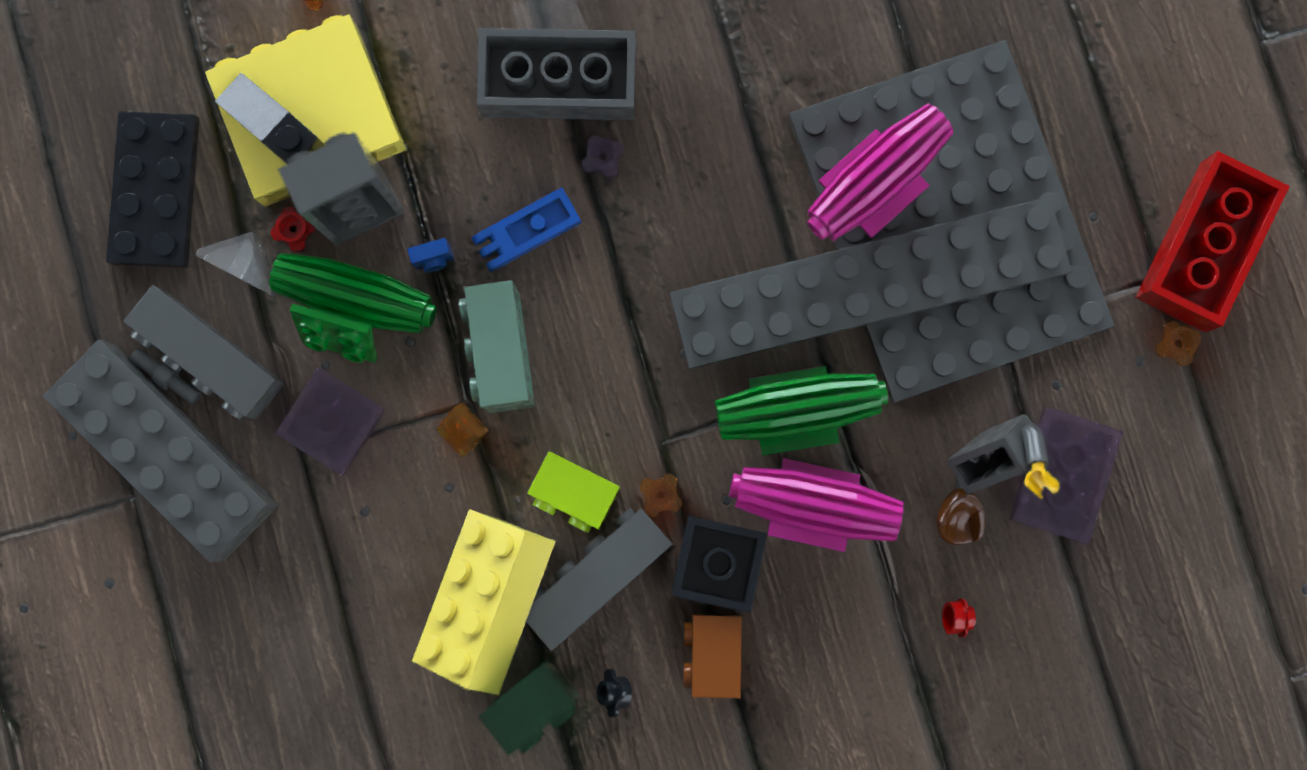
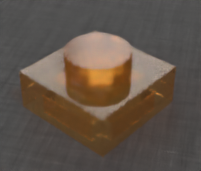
M463 402L452 408L436 429L462 458L469 454L489 431Z

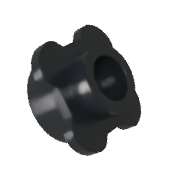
M606 669L604 681H601L597 687V699L602 706L606 707L608 716L612 718L618 716L619 709H626L629 706L632 698V689L626 677H616L614 669Z

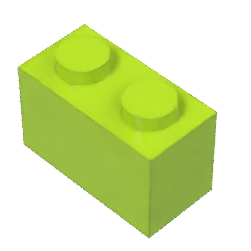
M548 451L527 494L535 497L533 506L551 515H554L556 509H559L570 515L567 523L589 533L591 527L598 530L601 529L621 487Z

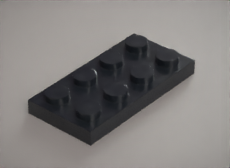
M118 111L107 263L127 266L188 268L199 118L195 114Z

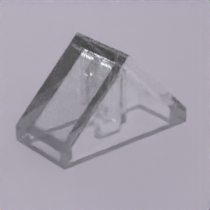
M246 233L198 249L195 256L273 297L276 295V292L269 288L270 272L272 269L263 239L255 233Z

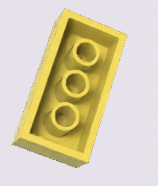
M469 509L412 662L466 689L499 695L556 541L501 519Z

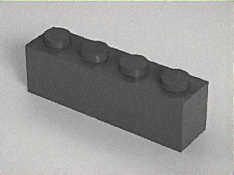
M152 285L123 321L134 330L130 334L133 339L148 349L154 345L164 354L160 359L179 373L182 369H185L194 376L191 383L197 389L208 396H211L213 392L224 400L221 407L239 420L243 416L257 420L285 384V382L174 296L156 285Z
M631 508L625 511L613 522L617 530L606 539L601 534L583 548L587 556L576 566L570 560L553 575L557 582L546 592L541 586L538 588L526 622L551 651L673 545L642 508L636 513Z

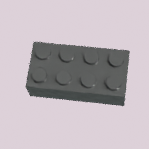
M479 28L476 105L482 118L635 120L636 31Z
M355 132L349 135L347 133L334 135L325 142L324 147L312 153L304 151L295 154L287 160V165L278 169L299 214L336 246L406 213L386 172Z

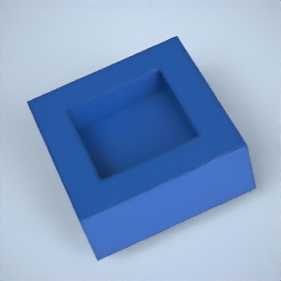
M446 238L407 248L411 264L417 270L423 269L425 273L441 270L447 266L446 262L455 260L451 245Z

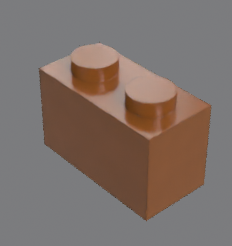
M692 613V622H685L684 646L692 647V663H684V687H691L692 697L741 698L742 616L740 614Z

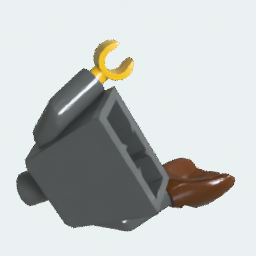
M1020 415L981 432L947 460L956 475L955 489L945 498L938 511L936 519L937 530L940 537L948 544L962 545L979 541L984 535L986 516L983 503L975 494V491L1026 473L1029 469L1032 470L1025 477V485L1040 499H1042V489L1044 486L1052 493L1058 491L1059 482L1045 470V467L1048 466V457L1044 434L1040 427L1033 424L1028 416Z

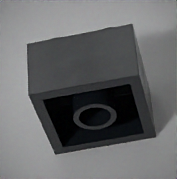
M688 516L671 595L751 613L768 533Z

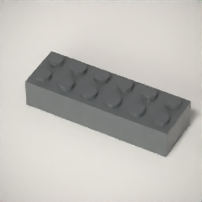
M98 339L42 396L209 562H224L279 506L196 422L113 343Z

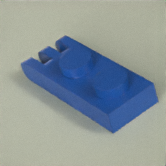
M561 187L472 236L471 239L475 245H480L490 239L491 243L480 249L479 253L482 259L488 258L495 253L498 254L499 257L486 264L489 272H493L582 224L566 192Z

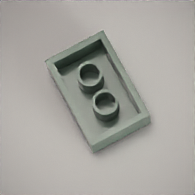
M512 280L464 287L465 298L459 299V308L462 322L467 323V327L470 329L471 338H465L464 345L467 361L472 362L473 367H475L476 377L470 378V391L473 402L477 401V404L488 413L535 407L520 292Z

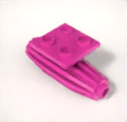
M926 104L882 133L875 129L819 179L818 182L824 188V191L807 211L808 216L811 218L807 221V225L811 231L821 240L827 237L835 241L855 227L860 226L870 238H873L930 186L920 174L953 135L954 130L949 120L946 119L945 115L938 108L931 104Z
M783 458L781 469L743 467L741 475L733 474L729 497L736 499L735 507L770 520L768 536L845 552L848 539L895 541L899 534L904 506L900 500L860 485L861 475L786 458Z

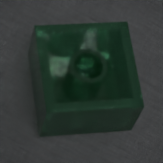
M549 657L490 704L478 717L508 756L517 749L523 755L541 740V737L545 734L542 730L551 723L555 729L574 714L573 711L576 709L574 704L579 694Z

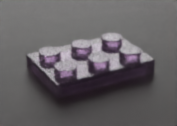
M1045 407L1038 424L1044 434L1048 466L1045 467V470L1059 482V489L1056 493H1052L1044 486L1042 489V499H1040L1025 485V477L1032 470L1029 469L1026 473H1023L1009 520L1089 545L1123 431Z

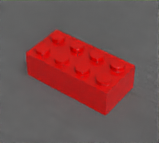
M1219 151L1203 160L1188 187L1135 298L1205 333L1222 327L1290 186Z

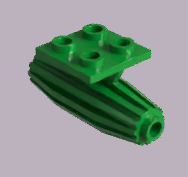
M280 253L276 257L270 272V290L303 305L292 304L289 310L301 342L307 348L317 352H325L327 349L340 353L343 358L351 362L362 363L363 360L372 363L376 362L378 356L374 345L372 328L421 333L424 327L431 328L435 320L437 306L432 304V297L382 273L330 258Z
M826 366L749 378L750 389L715 400L721 440H759L761 456L839 443L837 428L881 414V405L888 404V394L885 382L878 381L874 374H827Z

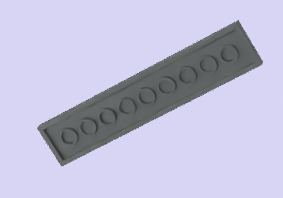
M1050 196L670 292V298L688 368L691 370L1067 275L1072 270Z

